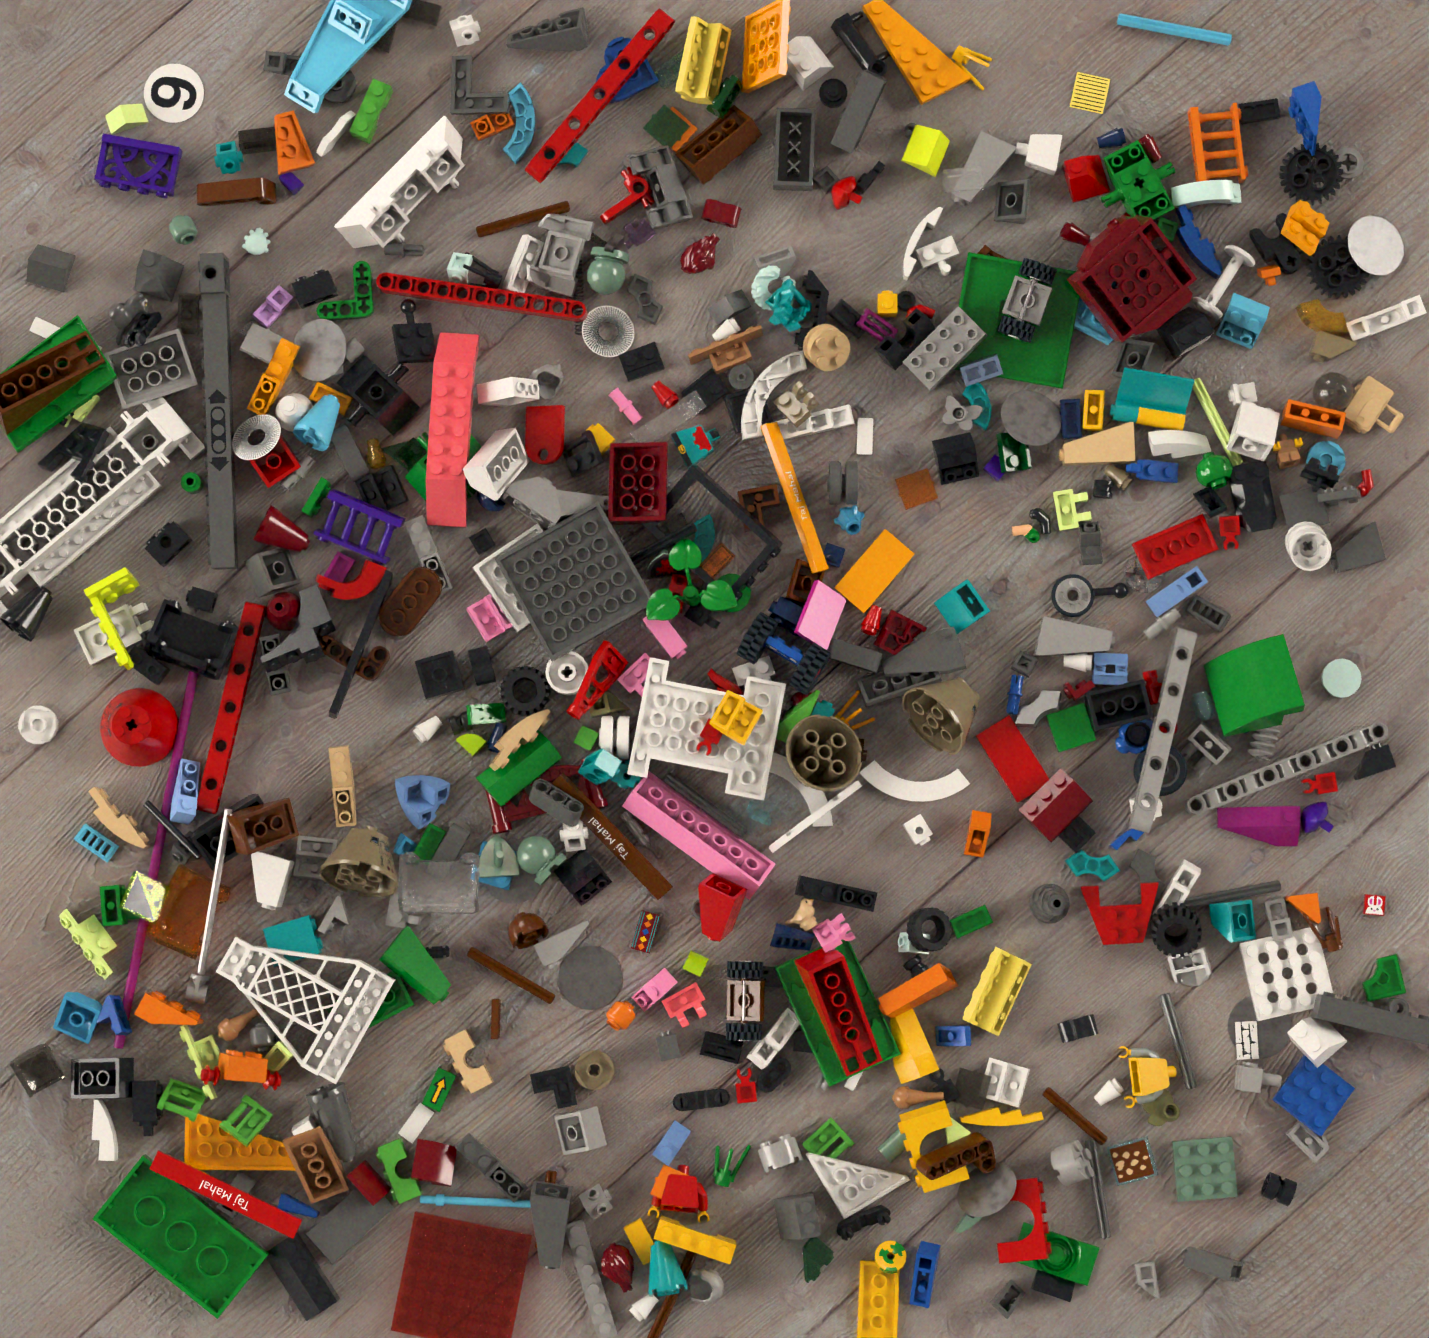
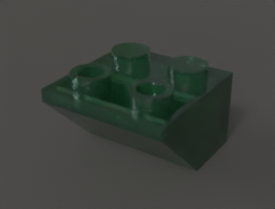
M819 1236L809 1238L802 1247L804 1279L807 1283L810 1280L814 1282L821 1274L820 1268L824 1264L827 1266L834 1258L833 1248Z

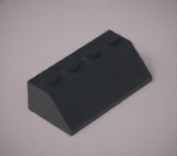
M298 1232L294 1239L288 1237L267 1251L270 1253L266 1258L306 1321L340 1299Z

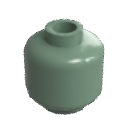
M177 215L169 225V231L174 241L179 244L188 245L197 236V228L189 216Z

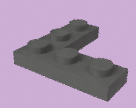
M471 55L452 56L450 113L452 115L509 114L508 93H472L473 57Z

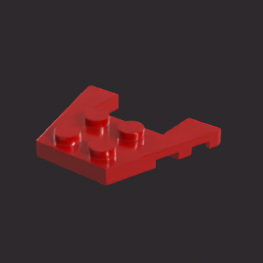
M1158 882L1140 883L1141 904L1100 906L1099 885L1081 886L1082 894L1103 945L1144 942L1159 886Z

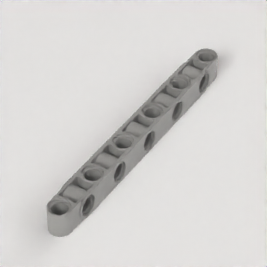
M1177 628L1175 631L1130 817L1129 828L1149 833L1152 827L1197 637V633L1181 628ZM1176 654H1182L1184 660L1178 659ZM1168 690H1173L1176 696L1169 695ZM1159 726L1165 727L1167 733L1161 732ZM1150 763L1157 764L1158 770L1152 769ZM1141 800H1147L1150 807L1143 806Z
M1375 723L1356 729L1202 791L1200 794L1186 800L1185 809L1190 814H1198L1217 808L1371 746L1373 743L1386 738L1388 728L1383 723ZM1375 727H1379L1381 729L1382 733L1380 737H1376L1373 734V729ZM1339 741L1345 745L1343 752L1338 751L1336 747ZM1302 756H1306L1309 760V764L1306 767L1300 763ZM1266 770L1272 773L1271 781L1264 779L1263 775ZM1229 785L1234 786L1236 789L1234 796H1230L1227 793ZM1192 800L1199 802L1200 806L1197 811L1192 810L1190 807Z

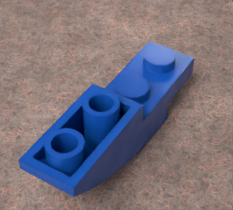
M1186 205L1178 207L1176 214L1182 227L1178 228L1176 234L1180 243L1190 258L1203 271L1215 279L1219 278L1223 267L1221 262L1215 258L1214 253L1216 251L1213 243H1209L1208 238L1199 239L1201 234L1198 227H1194L1192 222L1194 220L1192 211L1187 209Z

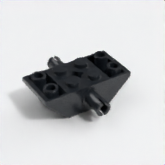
M363 355L337 382L358 403V407L346 419L356 427L366 414H370L394 436L420 409L397 383L409 369L402 363L398 364L389 374H385L376 364ZM381 391V396L375 398L374 392Z

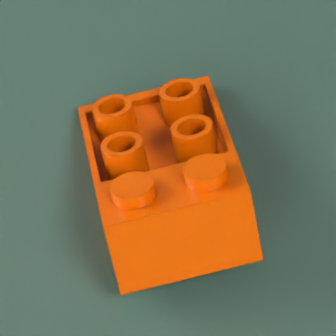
M159 991L145 993L134 1015L151 1024L199 1025L204 1022L200 1018L201 1014L194 1010L186 1011L183 1009V1004L175 1000H166V995Z

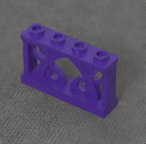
M103 133L94 178L99 183V186L104 188L116 186L119 190L127 192L133 189L143 195H149L150 192L155 193L157 197L161 198L174 196L179 163L183 152L180 147ZM110 146L113 149L114 159L106 160ZM126 150H130V151H131V156H129V157H127V158H122V157H121V156H126V155L124 154V152H125ZM139 152H143L144 160L152 169L135 178L126 169L124 163L134 160ZM151 155L157 156L156 159L153 160L154 162H157V164H154L149 160V157ZM172 157L173 161L171 171L169 172L164 166L169 158ZM116 163L117 166L112 167L109 171H115L116 175L114 177H107L104 172L105 168L109 164ZM160 171L168 176V183L161 187L156 185V180L161 179L163 181L161 175L158 174ZM124 176L128 181L120 179Z

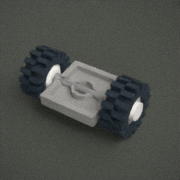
M1023 259L1019 274L1031 280L1015 275L1002 310L1003 314L1011 317H1002L998 332L1031 343L1036 327L1024 323V321L1040 326L1053 288L1038 282L1052 285L1057 269L1032 259Z

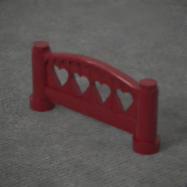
M554 765L536 779L553 782L562 773L569 777L577 774L580 777L577 787L598 809L608 807L607 798L603 796L601 784L595 785L578 773L581 765ZM525 789L522 790L518 807L511 801L500 807L486 791L493 820V826H491L493 834L511 831V822L547 813L530 802L529 795L525 792Z

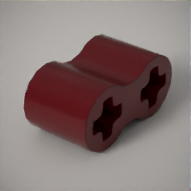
M706 199L701 219L726 227L737 228L742 209L736 205Z

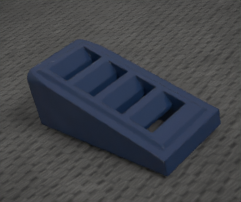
M777 923L770 946L810 951L815 935Z

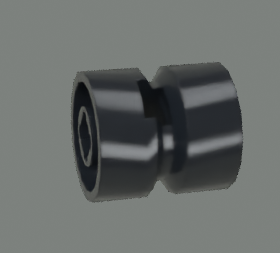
M1269 1172L1264 1180L1261 1196L1270 1200L1276 1198L1278 1203L1289 1206L1294 1197L1297 1182L1287 1178L1282 1180L1281 1176Z

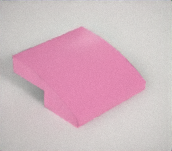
M491 594L466 609L486 643L513 627Z

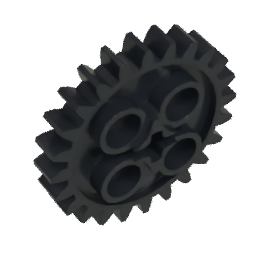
M1317 142L1314 156L1311 155L1309 150L1305 149L1303 144H1301V150L1293 148L1294 154L1287 153L1288 159L1282 160L1286 166H1280V171L1283 173L1279 174V178L1284 179L1280 184L1281 186H1286L1284 193L1290 191V199L1296 196V202L1303 199L1306 202L1310 201L1313 206L1315 200L1322 204L1323 197L1328 201L1329 193L1335 196L1334 188L1340 189V184L1337 182L1343 181V177L1339 176L1343 174V169H1339L1342 166V162H1336L1339 156H1332L1333 149L1327 152V145H1324L1321 149ZM1316 158L1310 189L1307 190L1308 174L1311 171L1312 160ZM1301 160H1307L1309 164L1306 166L1299 165V162ZM1325 163L1328 167L1322 170L1318 168V165ZM1302 178L1305 182L1298 185L1294 181ZM1322 182L1324 186L1316 188L1314 183Z
M1340 235L1336 237L1335 241L1332 236L1328 238V242L1323 239L1321 241L1322 246L1318 244L1317 251L1312 254L1313 257L1307 258V261L1311 263L1306 266V269L1311 270L1307 277H1313L1310 284L1316 283L1315 290L1321 288V295L1328 292V298H1331L1333 294H1335L1336 299H1339L1341 294L1344 298H1347L1348 292L1353 296L1355 289L1358 291L1362 289L1360 284H1366L1367 281L1364 278H1368L1370 274L1361 269L1353 260L1341 269L1323 276V273L1352 258L1348 248V236L1343 241ZM1338 250L1344 251L1346 258H1340L1337 254ZM1322 259H1325L1329 262L1328 268H1325L1321 265L1320 262ZM1353 267L1356 274L1350 275L1347 268ZM1330 277H1337L1339 280V284H1333L1330 280Z

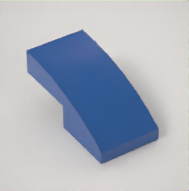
M1129 829L1113 840L1109 846L1113 850H1118L1128 838L1137 841L1144 832Z

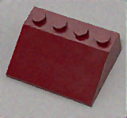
M668 442L610 443L608 520L614 525H634L666 521Z

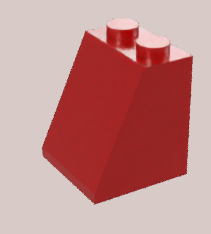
M714 873L699 883L702 934L712 941L720 942L733 931L748 889Z

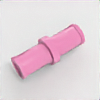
M618 387L608 395L620 408L619 411L623 412L633 425L643 418L632 405L633 402L628 400Z

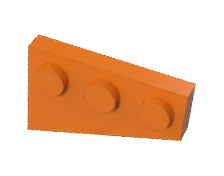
M294 110L277 114L274 117L278 175L314 166L315 161Z

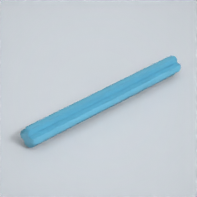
M1122 13L1118 15L1117 24L1227 46L1230 45L1232 35Z

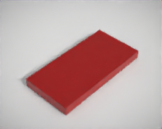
M1203 514L1132 544L1148 580L1219 549Z
M1010 715L976 735L979 743L1017 803L1038 791L1049 780V777Z

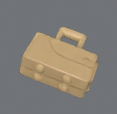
M1367 376L1361 384L1355 386L1354 390L1356 392L1352 398L1344 403L1345 408L1342 411L1346 413L1344 423L1358 433L1366 434L1374 423L1389 433H1394L1404 418L1402 413L1388 405L1394 392L1371 376ZM1384 408L1396 415L1389 426L1378 419Z

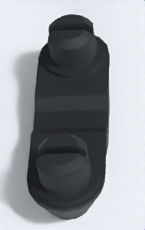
M725 1089L680 1093L674 1097L673 1106L678 1111L722 1107L728 1104L730 1095Z
M878 1205L844 1219L838 1223L837 1234L841 1236L842 1240L847 1241L848 1238L851 1239L854 1236L855 1232L860 1231L865 1226H872L876 1223H879V1225L888 1224L891 1220L889 1217L891 1214L890 1210L883 1205Z

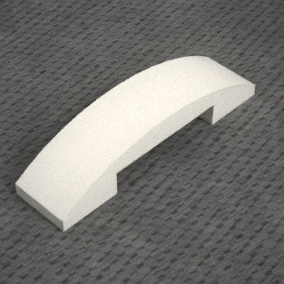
M938 207L929 213L913 232L903 261L904 280H908L917 260L912 258L911 255L925 227L934 229L943 208Z
M1420 295L1376 313L1347 322L1345 325L1351 340L1357 341L1413 320L1427 312Z

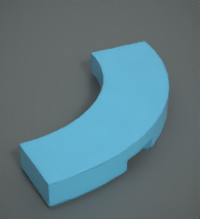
M521 82L508 93L509 101L515 111L516 125L510 141L503 148V151L515 165L526 154L535 132L534 107L527 90Z

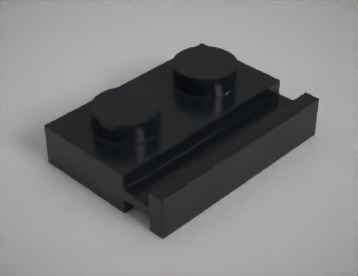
M655 342L618 355L628 382L665 369Z
M711 368L684 389L681 394L694 411L700 415L728 393L729 390Z
M1078 816L1058 837L1074 853H1077L1096 832Z

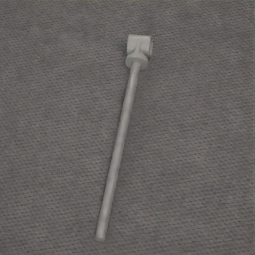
M224 809L198 970L191 972L190 977L194 979V982H189L186 990L185 1000L206 1004L209 997L210 985H206L205 982L210 980L211 975L206 973L205 970L230 827L227 815L232 813V809Z

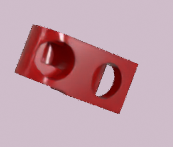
M672 574L669 590L673 596H683V590L687 587L688 582L686 576ZM677 599L680 603L679 613L682 614L684 602H682L680 599Z

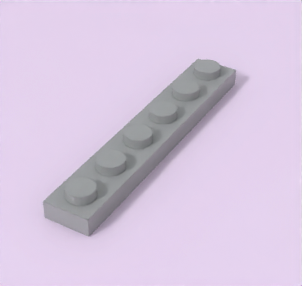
M579 1219L567 1223V1238L597 1337L609 1338L618 1335L584 1220Z

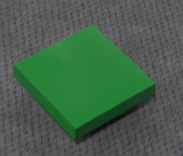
M1084 703L1046 715L1058 753L1096 741Z

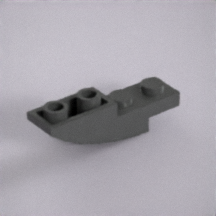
M470 1133L456 1145L455 1148L514 1203L528 1189L500 1159Z

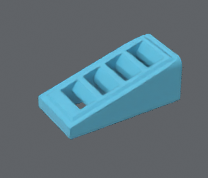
M87 823L83 825L74 838L75 841L107 863L120 847ZM88 831H90L91 833L84 841L82 838ZM96 835V836H97V839L95 840V842H94V843L92 844V846H91L89 843H90V841L93 839V837ZM103 840V845L97 850L96 847ZM109 844L111 848L105 855L102 854V852Z

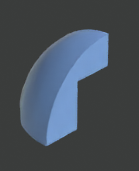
M412 775L395 779L398 800L409 821L418 830L432 822L437 816L435 814L436 810L441 804L445 805L447 801L450 783L437 777Z

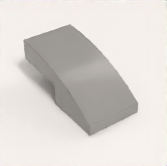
M1284 898L1264 902L1273 941L1293 937Z

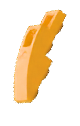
M281 338L268 368L263 373L248 404V410L258 415H267L294 365L293 362L300 346L285 338Z

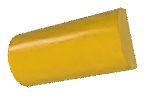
M1085 390L1083 430H1103L1104 390Z

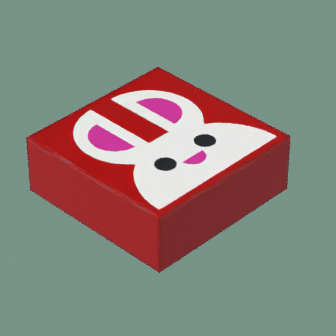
M1364 894L1363 914L1384 916L1386 896Z

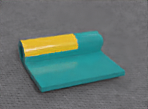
M1124 367L1115 404H1111L1109 415L1112 416V420L1134 422V424L1183 431L1186 409L1194 385V379Z

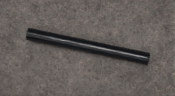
M149 800L144 803L143 806L197 860L202 857L199 850Z

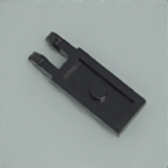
M160 312L142 314L127 332L124 338L125 346L128 348L133 347L135 343L137 346H143L146 343V338L162 319Z

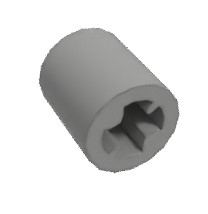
M354 337L346 343L345 358L352 363L365 351Z

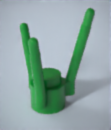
M751 1145L746 1147L732 1174L728 1168L733 1149L729 1150L724 1168L720 1167L719 1170L720 1147L716 1146L715 1166L712 1175L715 1177V1184L729 1187L730 1182H734L735 1176L745 1160Z

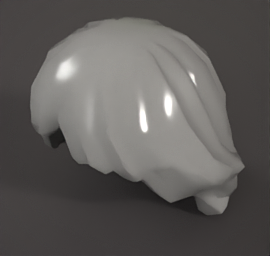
M703 1268L690 1271L689 1285L693 1302L697 1301L707 1305L715 1302L722 1296L724 1285L717 1271L711 1269L704 1270Z

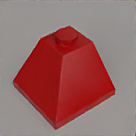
M1100 155L1080 156L1064 161L1062 169L1073 203L1110 193Z

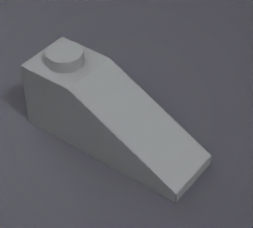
M589 920L534 945L543 967L548 965L550 969L560 964L559 960L566 955L589 926Z

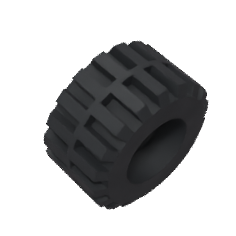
M519 666L514 670H510L507 676H504L500 686V695L503 703L511 712L519 716H530L543 710L549 702V696L551 695L550 684L547 678L534 667ZM530 680L536 685L537 695L531 702L523 703L516 699L514 687L519 681Z
M1172 902V906L1165 904L1164 909L1161 907L1157 909L1158 914L1154 913L1152 916L1153 921H1151V934L1159 951L1163 950V954L1167 956L1170 953L1172 957H1176V954H1180V957H1183L1186 952L1188 954L1192 953V948L1196 950L1198 943L1201 942L1202 935L1201 923L1196 911L1193 912L1190 906L1186 908L1184 903L1177 905V902ZM1174 923H1181L1187 927L1186 932L1180 936H1170L1165 930Z

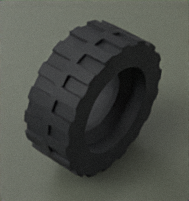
M932 907L921 908L913 912V915L909 917V922H907L908 939L913 947H916L917 950H922V952L941 950L948 944L947 942L951 938L952 930L949 917L944 914V911ZM926 920H932L936 925V936L930 940L926 939L922 934V924Z

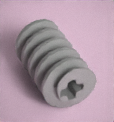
M1276 726L1256 730L1259 734H1253L1252 737L1257 741L1250 742L1254 749H1248V753L1253 757L1270 762L1266 758L1267 755H1273L1269 748L1276 747L1271 741L1278 740L1274 733L1281 732Z

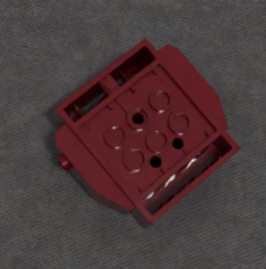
M1122 215L1118 219L1114 218L1107 224L1108 227L1087 244L1076 266L1078 270L1067 279L1113 340L1122 343L1132 334L1138 335L1158 329L1190 302L1193 293L1188 287L1197 280L1196 276L1154 220L1150 217L1138 215L1135 217ZM1141 270H1144L1143 277H1140ZM1115 281L1116 287L1112 288L1111 284ZM1127 297L1128 301L1124 304L1123 298Z

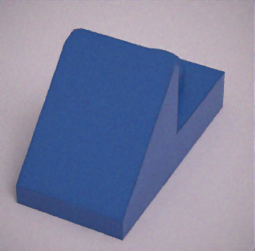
M109 995L105 999L97 1023L106 1024L111 1022V1028L115 1035L126 1036L132 1033V1029L121 997Z
M935 1026L936 1046H971L970 1026Z

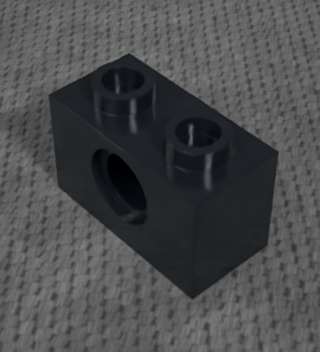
M174 521L171 524L169 522L161 528L162 532L157 537L153 536L150 538L145 547L147 552L163 567L192 541ZM166 538H171V546L164 548L163 541Z
M134 645L129 652L134 663L133 668L159 686L170 669L137 645Z

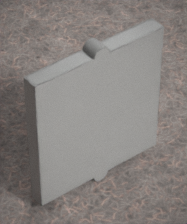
M253 323L239 350L251 355L254 359L258 358L269 364L282 336L271 332L269 328L265 329Z

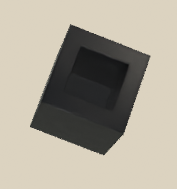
M192 586L191 591L188 590L186 595L187 606L213 613L218 594Z

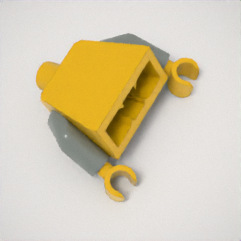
M1125 1046L1119 1047L1118 1049L1124 1048L1127 1051L1125 1056L1118 1055L1120 1058H1126L1128 1055H1131L1128 1060L1133 1096L1126 1095L1124 1100L1130 1098L1133 1103L1125 1106L1132 1108L1135 1103L1144 1104L1155 1101L1163 1093V1090L1169 1087V1078L1176 1077L1177 1071L1175 1066H1167L1166 1059H1160L1156 1052L1148 1048L1128 1049Z

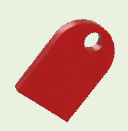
M565 406L526 407L525 450L533 462L541 465H550L561 457L564 450ZM543 450L548 451V457L545 460L541 459V452Z

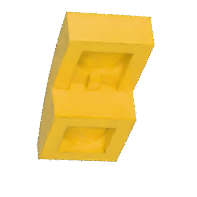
M639 1218L623 1227L642 1264L645 1265L650 1262L651 1246L655 1244L642 1219Z

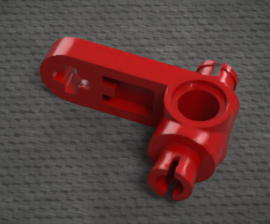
M631 167L626 168L627 172L625 169L621 172L625 179L623 184L630 195L600 216L604 224L610 223L640 202L645 209L649 207V204L655 203L650 196L652 190L648 186L647 181L643 179L641 174L633 175ZM637 185L644 187V191L641 193H636L633 189Z

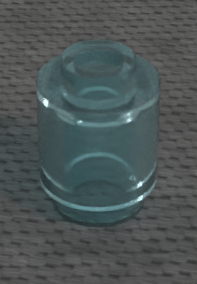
M1207 691L1193 694L1191 702L1196 718H1200L1201 721L1213 718L1212 714L1215 713L1211 696L1208 695Z

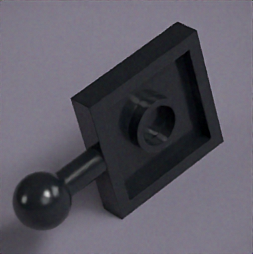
M405 299L401 303L400 308L406 314L407 324H393L392 326L398 364L434 362L436 348L431 323H415L413 313L416 310V304L411 299Z

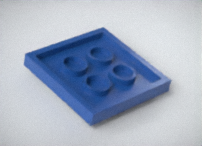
M1303 1055L1272 1100L1318 1136H1322L1355 1088L1323 1063L1317 1068Z

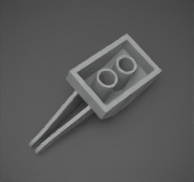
M545 477L512 482L500 498V500L546 529L555 526L559 519L571 517L597 501L603 511H608V505H604V502L608 504L609 496L556 490V487L552 485L553 483Z

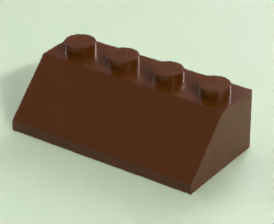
M733 105L723 119L718 118L675 155L694 178L704 185L719 171L726 168L732 160L740 156L750 145L754 144L762 136V133L751 117Z

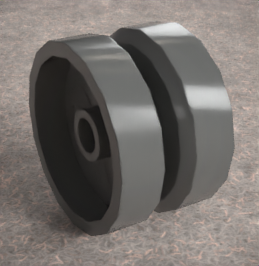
M829 461V474H827L829 505H839L842 499V492L845 493L847 505H857V461H847L845 464V474H842V466L839 461Z

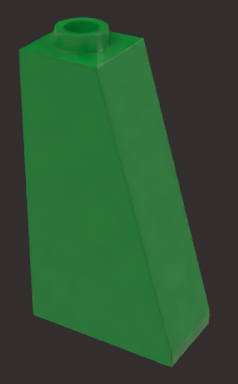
M406 926L379 960L433 1005L439 1000L443 1002L449 994L447 990L451 984L411 928Z

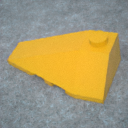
M910 1009L894 1018L890 1017L891 1033L901 1053L893 1058V1065L901 1084L939 1070L914 1010Z

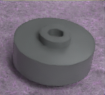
M741 364L734 366L730 370L729 383L734 389L742 391L752 386L754 373L750 367Z

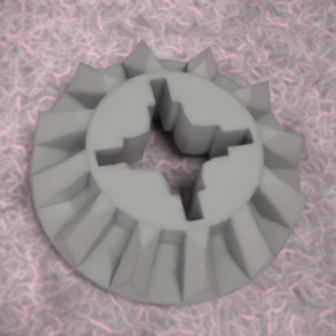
M1343 148L1335 154L1339 156L1336 162H1345L1348 156L1349 162L1353 164L1350 165L1348 171L1346 165L1342 164L1339 169H1343V174L1339 176L1349 179L1356 177L1362 171L1364 161L1362 155L1357 150Z

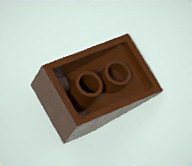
M290 798L244 808L227 815L236 852L240 854L250 855L299 836Z

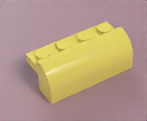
M691 17L675 90L681 94L682 99L697 104H712L714 98L718 96L732 32L731 29L723 24L707 23L699 17Z
M995 947L989 956L986 969L981 974L980 982L973 991L972 999L965 1008L963 1020L999 1036L1032 964Z

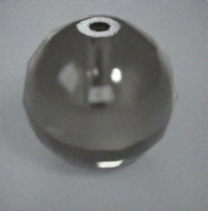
M1328 372L1316 380L1312 389L1313 399L1320 407L1340 411L1350 404L1353 397V386L1345 375L1338 372Z

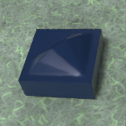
M827 543L823 553L827 564L839 568L845 549Z

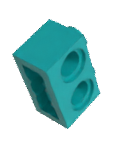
M602 748L586 756L578 773L595 785L607 782L611 778H615L620 771L618 767L622 761Z

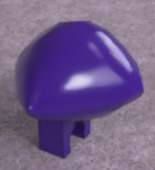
M1316 802L1307 805L1302 810L1301 826L1304 833L1315 832L1319 826L1329 833L1334 826L1325 820L1328 814L1326 802Z

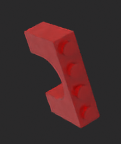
M1039 1177L1016 1180V1190L1010 1201L1022 1202L1031 1209L1034 1216V1227L1029 1236L1023 1240L997 1243L999 1264L1047 1259L1049 1254H1052L1051 1243L1047 1242L1046 1234H1049L1048 1221H1044V1214L1047 1213L1046 1202L1042 1201L1041 1193H1044L1043 1181L1039 1180Z

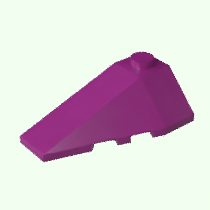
M1300 806L1217 808V828L1277 847L1298 846L1301 826Z

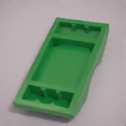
M1023 1222L1017 1241L1029 1236L1034 1225ZM1049 1230V1234H1046L1047 1242L1051 1243L1052 1254H1049V1258L1017 1262L1088 1286L1100 1247Z

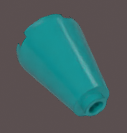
M659 1240L655 1241V1245L651 1246L649 1296L653 1297V1293H657V1297L678 1294L681 1288H684V1292L687 1291L688 1285L672 1245Z

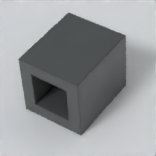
M671 1030L659 1033L660 1037H656L661 1061L680 1058L676 1033L672 1034Z

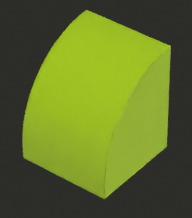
M464 734L456 739L473 757L487 743L482 737L475 734Z
M691 950L682 969L701 977L709 958Z

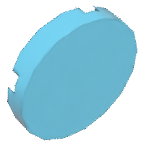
M1332 441L1316 443L1309 449L1306 455V464L1311 458L1318 459L1320 461L1319 469L1325 470L1327 465L1331 464L1338 467L1337 475L1345 467L1344 451L1338 444Z

